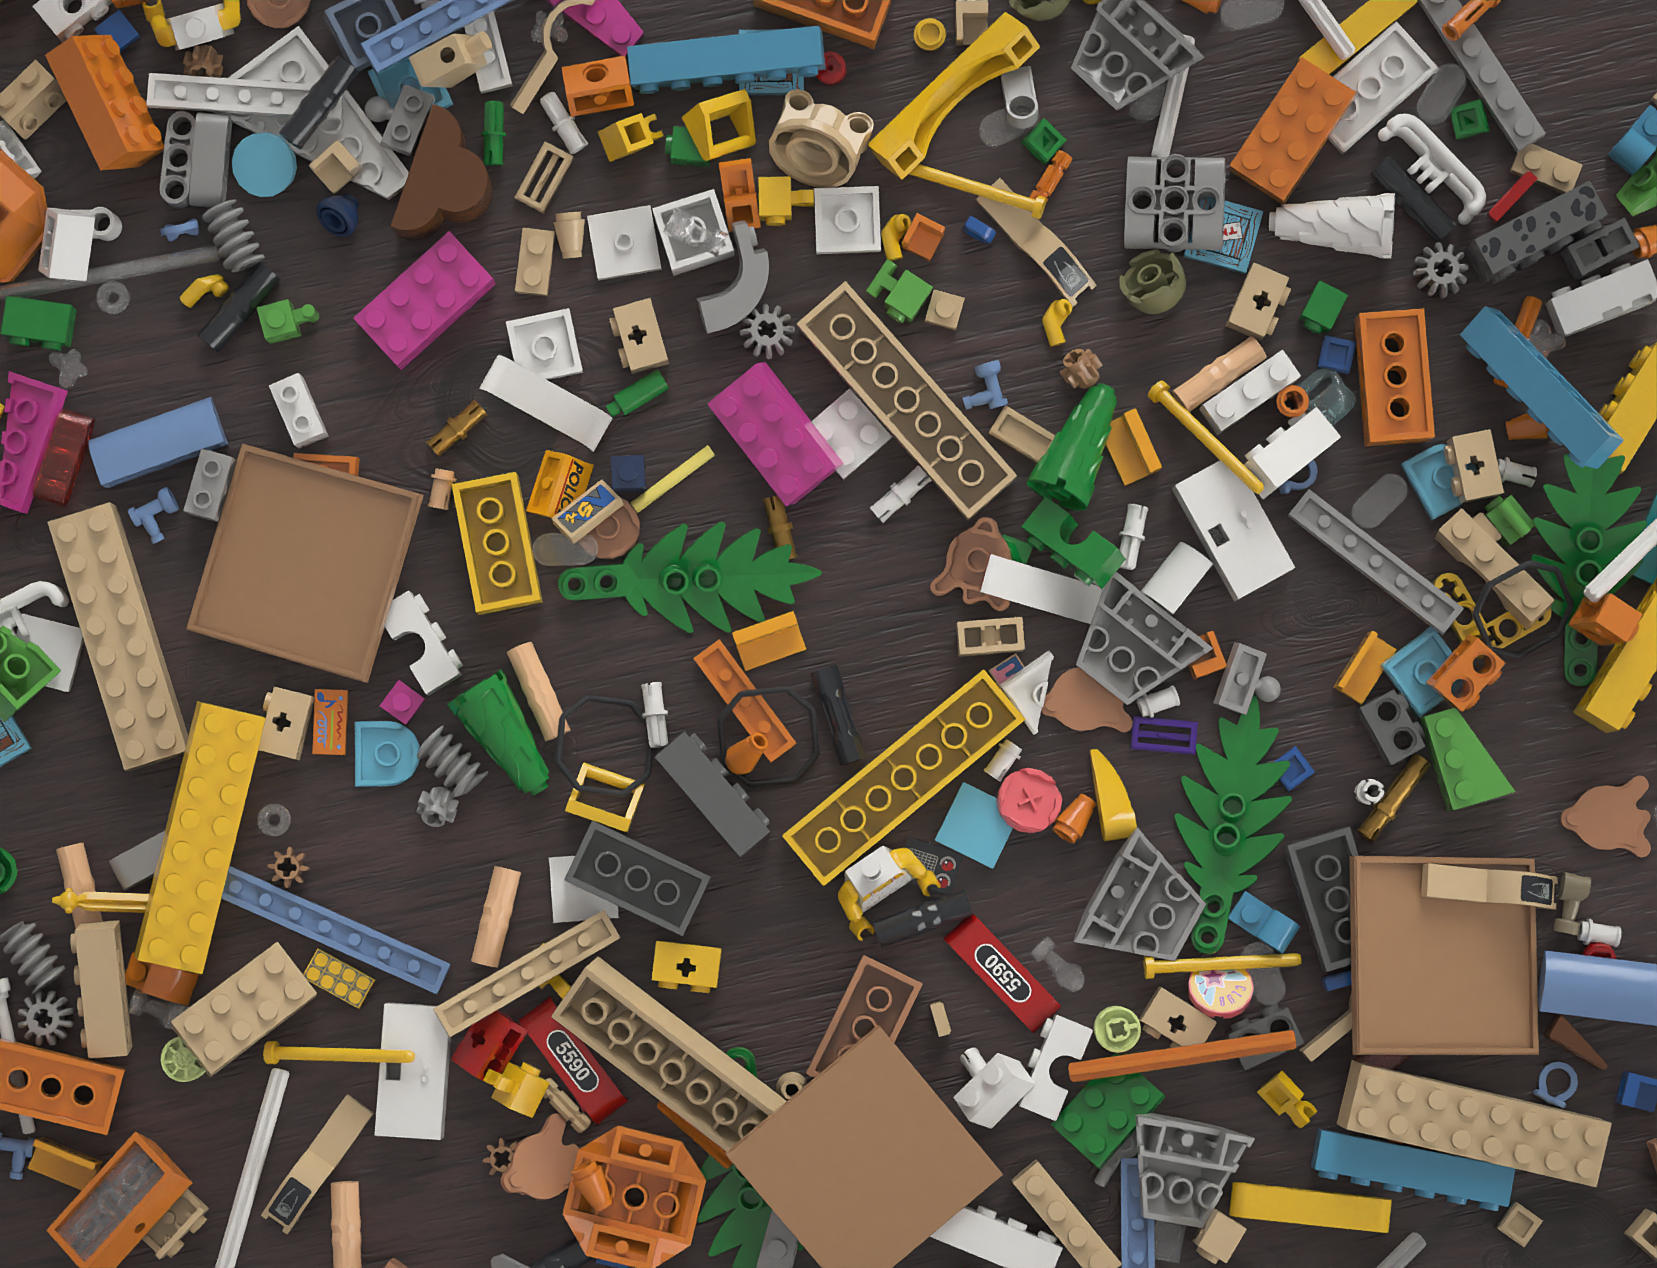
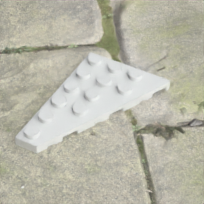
M298 26L229 78L315 84L329 66ZM347 90L344 92L342 121L324 120L301 150L294 147L288 141L285 142L289 145L290 149L292 148L295 154L313 162L338 139L363 168L350 181L388 200L404 189L409 174L391 149L381 146L382 136ZM212 112L214 114L230 115L232 123L253 133L270 132L281 136L279 131L290 118Z

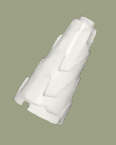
M1384 193L1377 196L1341 197L1337 200L1313 201L1304 204H1281V207L1276 208V212H1270L1269 231H1275V236H1280L1282 240L1300 241L1310 245L1332 247L1337 251L1368 254L1379 258H1391L1395 194Z

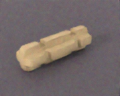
M547 1078L546 1080L550 1084L543 1097L545 1099L548 1097L551 1100L549 1103L566 1121L570 1120L572 1122L571 1126L578 1133L584 1132L591 1125V1119L584 1112L581 1113L579 1111L580 1108L563 1090L560 1091L557 1088L558 1085L552 1078Z

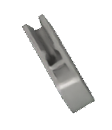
M1031 66L1019 67L1016 70L1001 74V85L1008 123L1019 129L1031 127L1038 120V103ZM1017 106H1027L1033 112L1027 116H1017L1011 110Z

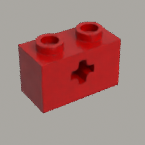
M496 1010L471 1025L451 1060L482 1081L488 1069L502 1074L529 1030L505 1013Z

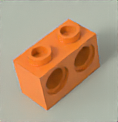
M1605 594L1598 602H1591L1589 598L1583 597L1568 625L1597 645L1626 643L1637 634L1639 630L1638 622L1643 614L1613 594Z
M1468 635L1428 679L1426 684L1451 707H1456L1457 710L1463 712L1465 708L1468 710L1478 702L1480 698L1479 693L1486 685L1493 684L1502 673L1500 669L1506 663L1478 637ZM1483 655L1484 666L1479 671H1475L1473 669V661L1477 656ZM1461 679L1463 689L1458 695L1453 696L1451 686L1454 681Z

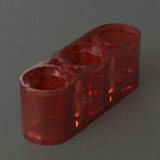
M64 408L60 411L34 484L33 497L62 507L67 505L89 444L88 442L92 436L95 425L94 418Z

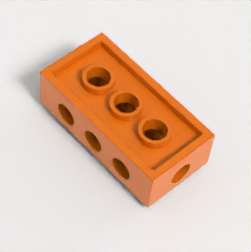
M1424 308L1359 313L1354 318L1364 445L1378 446L1431 441L1435 438ZM1385 339L1394 340L1398 344V352L1388 351L1385 347ZM1388 371H1395L1400 375V385L1392 384L1388 380ZM1391 403H1398L1402 406L1404 410L1403 417H1397L1392 414L1390 410Z
M0 1038V1110L108 1135L125 1068ZM14 1070L26 1072L28 1084L22 1087L15 1086L10 1079L11 1072ZM47 1078L57 1079L61 1084L60 1092L53 1095L46 1093L43 1089V1081ZM82 1085L90 1087L93 1091V1098L88 1102L79 1101L75 1096V1089Z

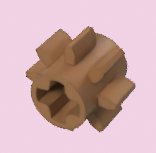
M195 45L193 53L187 51L183 60L185 69L183 73L189 76H214L221 78L223 55H218L212 46Z
M1075 349L1064 357L1063 364L1066 368L1061 370L1060 374L1074 389L1077 386L1085 389L1098 381L1099 373L1097 369L1103 365L1096 354H1092L1090 349H1087L1085 352L1082 349Z
M288 847L287 855H282L280 852L275 851L274 855L277 861L275 864L268 865L269 868L275 869L276 872L272 881L276 882L281 878L285 879V888H290L292 879L303 883L304 880L300 875L303 871L310 870V867L303 866L301 861L305 858L306 854L301 853L298 856H294L293 847ZM289 858H291V864H295L297 868L296 871H291L288 877L287 871L282 870V864L288 863Z
M501 1137L499 1139V1147L495 1148L491 1144L487 1145V1149L492 1153L490 1157L484 1158L483 1162L491 1163L493 1168L490 1170V1175H493L496 1171L502 1172V1175L506 1172L508 1164L498 1165L499 1157L496 1155V1152L498 1151L502 1154L508 1151L510 1153L508 1160L511 1162L514 1153L513 1148L517 1145V1141L509 1146L505 1145V1140Z

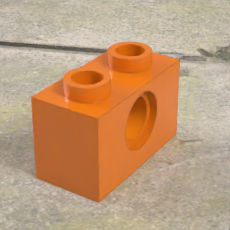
M625 56L562 67L571 117L634 106Z

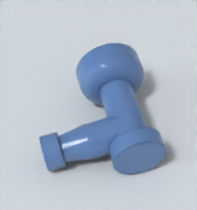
M999 360L975 366L976 375L984 378L987 390L971 397H963L966 410L973 408L972 406L988 404L990 410L1008 405L1007 398L1003 399L996 375L1001 370Z
M169 487L161 489L158 492L157 499L137 509L135 507L128 509L134 525L138 527L143 524L145 530L151 536L150 539L153 544L165 539L163 534L160 533L153 515L163 510L167 513L179 510L178 503Z
M0 1131V1150L13 1152L10 1178L21 1180L23 1179L24 1172L22 1170L26 1157L32 1158L35 1146L32 1145L36 1138L29 1137L28 1140L3 1137Z

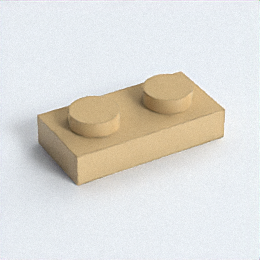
M1531 144L1516 154L1509 172L1522 177L1526 172L1531 171L1538 178L1535 183L1564 194L1574 188L1583 165Z
M531 228L522 229L515 285L516 293L548 297L555 231Z

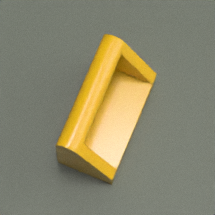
M745 89L698 103L682 116L701 157L705 161L751 147L756 143L751 99ZM730 116L740 137L713 145L710 121Z
M583 763L577 778V782L582 786L585 778L588 777L623 790L635 781L634 779L587 763ZM645 783L640 784L631 792L634 795L625 818L578 802L581 792L575 788L572 790L565 811L629 832Z

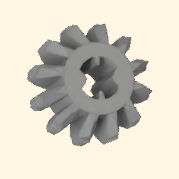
M1440 242L1434 245V252L1429 247H1425L1422 250L1424 257H1417L1414 261L1421 268L1414 270L1413 276L1423 277V280L1417 284L1419 289L1423 288L1426 284L1430 286L1427 291L1428 296H1433L1437 289L1440 298H1445L1448 290L1456 294L1459 291L1457 283L1464 284L1467 281V278L1461 272L1467 271L1469 265L1458 263L1464 257V253L1460 252L1453 256L1454 245L1452 244L1446 248L1445 252H1443V246ZM1439 264L1444 265L1446 268L1443 271L1448 272L1442 277L1436 275L1438 269L1434 270Z
M763 304V314L761 315L754 308L751 311L754 320L748 317L742 319V323L750 328L740 330V336L751 337L745 341L744 347L748 349L756 344L757 346L753 352L755 357H758L762 349H765L766 358L772 359L771 349L774 348L782 356L784 349L780 343L791 346L793 343L785 335L795 333V327L784 326L791 320V316L786 314L778 318L781 314L780 306H776L773 314L769 313L768 304ZM763 325H766L768 328L773 326L776 328V330H773L772 338H769L767 335L762 337L759 335V333H762L761 327Z
M37 991L35 993L36 1001L30 997L24 1000L29 1010H18L20 1016L26 1017V1021L19 1022L18 1027H29L30 1029L25 1033L24 1037L28 1040L36 1035V1045H43L45 1039H47L49 1045H55L57 1042L56 1035L62 1039L68 1036L62 1027L74 1026L73 1021L65 1019V1015L73 1014L74 1009L67 1008L63 1010L62 1007L67 1003L68 999L61 997L56 1001V991H49L47 997H45L43 991ZM46 1010H48V1016L52 1017V1023H46V1026H44V1020L40 1019V1014L46 1013Z

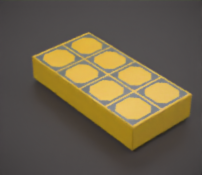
M319 948L303 974L309 982L357 1008H361L376 980Z

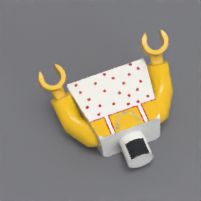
M156 0L157 4L153 6H147L145 1L142 3L146 20L150 22L158 43L163 47L174 45L175 50H181L234 34L233 28L237 27L241 20L240 0H223L224 3L165 19L161 0Z
M882 846L845 871V883L838 892V899L848 920L851 921L849 929L859 941H863L860 934L864 929L867 928L872 935L875 932L874 927L862 914L914 878H917V883L925 896H930L927 890L929 885L936 884L939 889L941 888L934 872L926 871V867L911 850L907 848L891 850Z

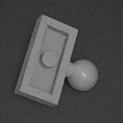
M404 84L395 108L390 107L389 102L381 96L370 98L365 105L367 117L374 122L389 120L381 139V146L412 157L432 104L435 101V96Z
M1234 642L1213 704L1246 715L1254 691L1256 696L1264 702H1271L1277 699L1281 691L1279 682L1270 676L1259 679L1267 653Z

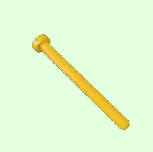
M918 164L909 173L912 176L1032 212L1031 217L1036 219L1042 217L1046 205V197L1038 195L1035 200Z
M1163 380L1157 382L1148 392V398L1154 403L1160 401L1252 492L1260 494L1264 490L1263 483L1169 393L1170 386Z
M1288 953L1176 959L1175 961L1154 960L1151 956H1144L1145 979H1153L1155 973L1298 966L1301 964V955Z
M267 1041L263 1052L266 1064H277L279 1059L411 1063L415 1060V1053L411 1050L280 1046L277 1041Z

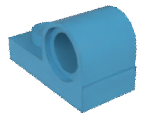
M1649 105L1607 154L1610 159L1631 176L1656 150L1657 110Z
M1246 891L1243 892L1228 917L1230 921L1280 954L1284 953L1300 928L1293 920L1277 910H1273Z

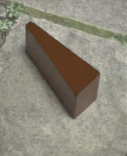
M1554 1015L1543 1034L1544 1038L1595 1069L1606 1070L1608 1065L1562 1015Z

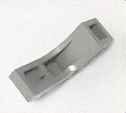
M744 220L731 223L739 254V270L734 281L721 292L696 298L703 327L707 333L728 328L744 319L756 307L767 285L769 274L768 253L764 248L753 250V246L758 245L754 227H748Z

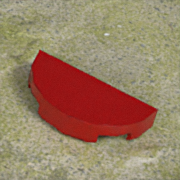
M1531 171L1526 172L1487 213V217L1493 223H1496L1538 178Z

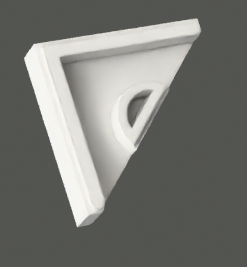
M1047 651L1000 684L1008 699L1026 719L1024 722L1033 735L1038 732L1040 713L1044 705L1048 686L1049 670L1054 657L1050 651Z

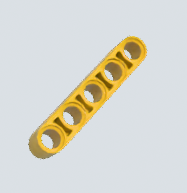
M1232 1182L1229 1215L1249 1219L1388 1233L1392 1199Z

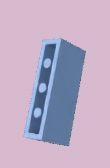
M212 397L96 437L88 442L99 481L105 488L113 487L199 456L201 449L213 451L229 445Z
M1544 951L1537 987L1539 1011L1657 1026V964Z

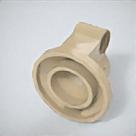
M791 90L785 96L780 119L769 139V153L774 162L788 176L805 185L818 188H836L847 183L856 169L860 155L868 148L867 144L870 141L874 126L873 120L870 116L861 112H853L846 116L833 106L814 104L812 96L804 90Z

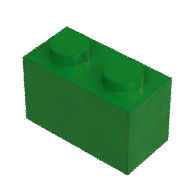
M6 296L1 335L10 339L9 344L29 347V342L42 343V349L61 351V346L71 347L77 309L69 304Z

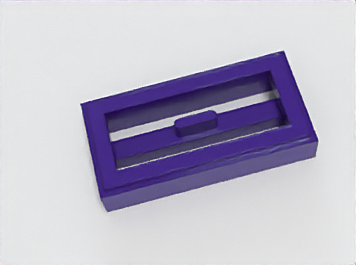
M1132 717L1130 749L1195 755L1198 722ZM1139 724L1190 728V735L1139 730ZM1138 737L1189 741V747L1138 743Z

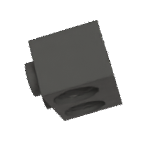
M1623 218L1566 247L1560 254L1574 281H1577L1632 253L1640 245L1626 219Z
M1394 689L1355 709L1386 766L1393 765L1426 747L1423 739L1426 738L1425 733L1417 721L1414 723L1411 721L1407 713L1410 707L1402 693L1396 694ZM1382 703L1389 704L1393 709V716L1389 721H1384L1378 716V707ZM1398 731L1404 732L1409 738V744L1404 750L1398 749L1394 745L1393 738Z
M1278 1004L1261 1010L1260 1014L1262 1017L1251 1022L1246 1017L1230 1025L1232 1030L1225 1033L1227 1039L1240 1038L1246 1033H1253L1254 1035L1271 1033V1023L1274 1020L1281 1019L1286 1024V1031H1294L1296 1047L1304 1044L1289 1008L1285 1006L1279 1008ZM1286 1051L1237 1058L1241 1069L1247 1070Z

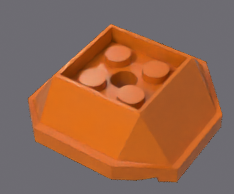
M0 149V283L14 282L42 247L47 212L44 187L2 149Z
M618 1125L578 1149L574 1169L590 1160H595L597 1166L601 1165L610 1198L613 1202L607 1208L595 1212L594 1208L573 1184L572 1180L574 1178L573 1176L571 1177L563 1216L586 1256L635 1268H656L691 1245L706 1178L681 1140ZM630 1188L640 1189L644 1194V1201L639 1205L630 1204L626 1199L627 1190Z

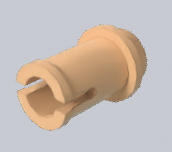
M436 468L435 474H431V477L434 479L428 503L429 507L449 510L453 481L456 482L457 480L454 478L455 472Z

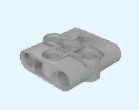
M1171 154L1168 157H1128L1124 229L1125 248L1166 249L1174 253L1182 250H1222L1226 159L1184 157L1180 154ZM1158 164H1161L1160 185H1158ZM1192 164H1195L1194 186H1191ZM1179 165L1185 168L1184 174L1179 178H1172L1168 175L1169 169L1173 166ZM1139 197H1149L1152 200L1150 206L1146 209L1136 208L1134 204ZM1172 197H1180L1184 200L1182 207L1177 210L1169 209L1166 205ZM1210 197L1216 201V205L1211 210H1202L1199 207L1200 201L1204 198ZM1156 221H1159L1158 243H1155ZM1190 221H1193L1192 243H1189ZM1176 228L1181 230L1183 234L1179 240L1171 242L1165 238L1166 233L1170 229Z

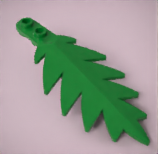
M1564 454L1565 469L1576 493L1550 484H1545L1543 489L1554 510L1570 528L1537 517L1533 519V523L1541 537L1553 552L1566 563L1563 564L1535 554L1531 556L1532 561L1556 566L1561 570L1574 602V608L1565 626L1564 675L1567 681L1575 686H1586L1595 679L1597 674L1598 645L1587 637L1583 644H1578L1575 640L1578 631L1568 624L1583 597H1585L1584 590L1586 586L1607 567L1605 566L1606 564L1615 559L1647 526V521L1643 520L1607 529L1628 510L1641 492V487L1636 486L1606 494L1622 469L1625 461L1624 455L1607 458L1598 469L1588 466L1582 468L1575 464L1568 454ZM1643 558L1606 594H1614L1641 566L1644 561ZM1537 569L1550 588L1564 600L1554 599L1550 607L1557 615L1563 617L1568 605L1555 573ZM1578 664H1582L1585 667V673L1582 676H1577L1574 672V668Z
M720 521L702 534L680 557L688 526L683 523L664 536L643 559L644 545L638 543L627 554L623 564L566 569L559 576L558 589L569 600L625 596L630 605L639 614L647 616L644 597L662 616L686 632L692 633L694 630L682 601V596L701 616L729 633L731 632V627L719 595L735 609L761 623L765 621L754 589L772 599L794 604L795 600L790 585L814 579L820 576L822 571L812 566L789 562L792 550L790 544L771 549L753 560L761 533L758 528H754L742 535L717 557L726 527L723 521ZM606 575L610 576L611 583L608 586H601V578ZM572 578L579 580V586L575 589L568 587V582Z
M1255 695L1252 696L1247 714H1241L1237 725L1223 717L1218 720L1221 743L1227 759L1201 744H1196L1199 763L1209 784L1216 793L1186 776L1181 777V783L1189 802L1201 822L1207 828H1203L1179 813L1174 815L1175 822L1187 848L1200 865L1198 867L1190 862H1185L1184 868L1190 878L1201 887L1199 896L1206 903L1191 934L1193 947L1198 952L1206 955L1216 953L1223 945L1233 894L1247 889L1257 881L1256 875L1242 874L1260 863L1284 839L1282 833L1248 837L1271 823L1292 802L1291 796L1254 801L1273 787L1290 767L1289 761L1257 765L1274 743L1279 730L1278 728L1260 729L1259 705ZM1210 904H1217L1220 910L1216 913H1211L1207 907ZM1209 934L1214 940L1212 943L1206 944L1201 940L1202 936Z
M734 1047L727 1051L726 1055L733 1060L735 1058H742L745 1061V1065L742 1067L758 1078L755 1057L751 1051L744 1047ZM709 1154L700 1169L706 1181L728 1171L730 1172L714 1189L704 1204L697 1221L702 1223L731 1209L734 1210L719 1229L708 1255L713 1257L741 1245L732 1268H756L772 1209L734 1164L729 1168H724ZM799 1242L797 1250L802 1251L804 1246Z

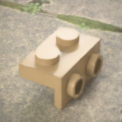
M35 59L0 93V116L23 139H27L67 100L57 80Z
M187 1188L142 1240L156 1252L155 1256L159 1260L166 1255L172 1258L184 1246L185 1243L181 1239L189 1230L194 1234L207 1221L203 1215L209 1208Z

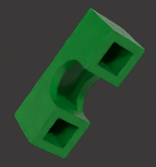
M1045 497L1021 526L1029 536L1026 541L1040 552L1044 548L1051 552L1050 558L1063 569L1069 565L1076 570L1074 576L1085 585L1090 586L1091 583H1094L1103 589L1126 558L1116 546L1095 531H1092L1082 543L1076 545L1069 544L1070 535L1078 524L1067 511Z

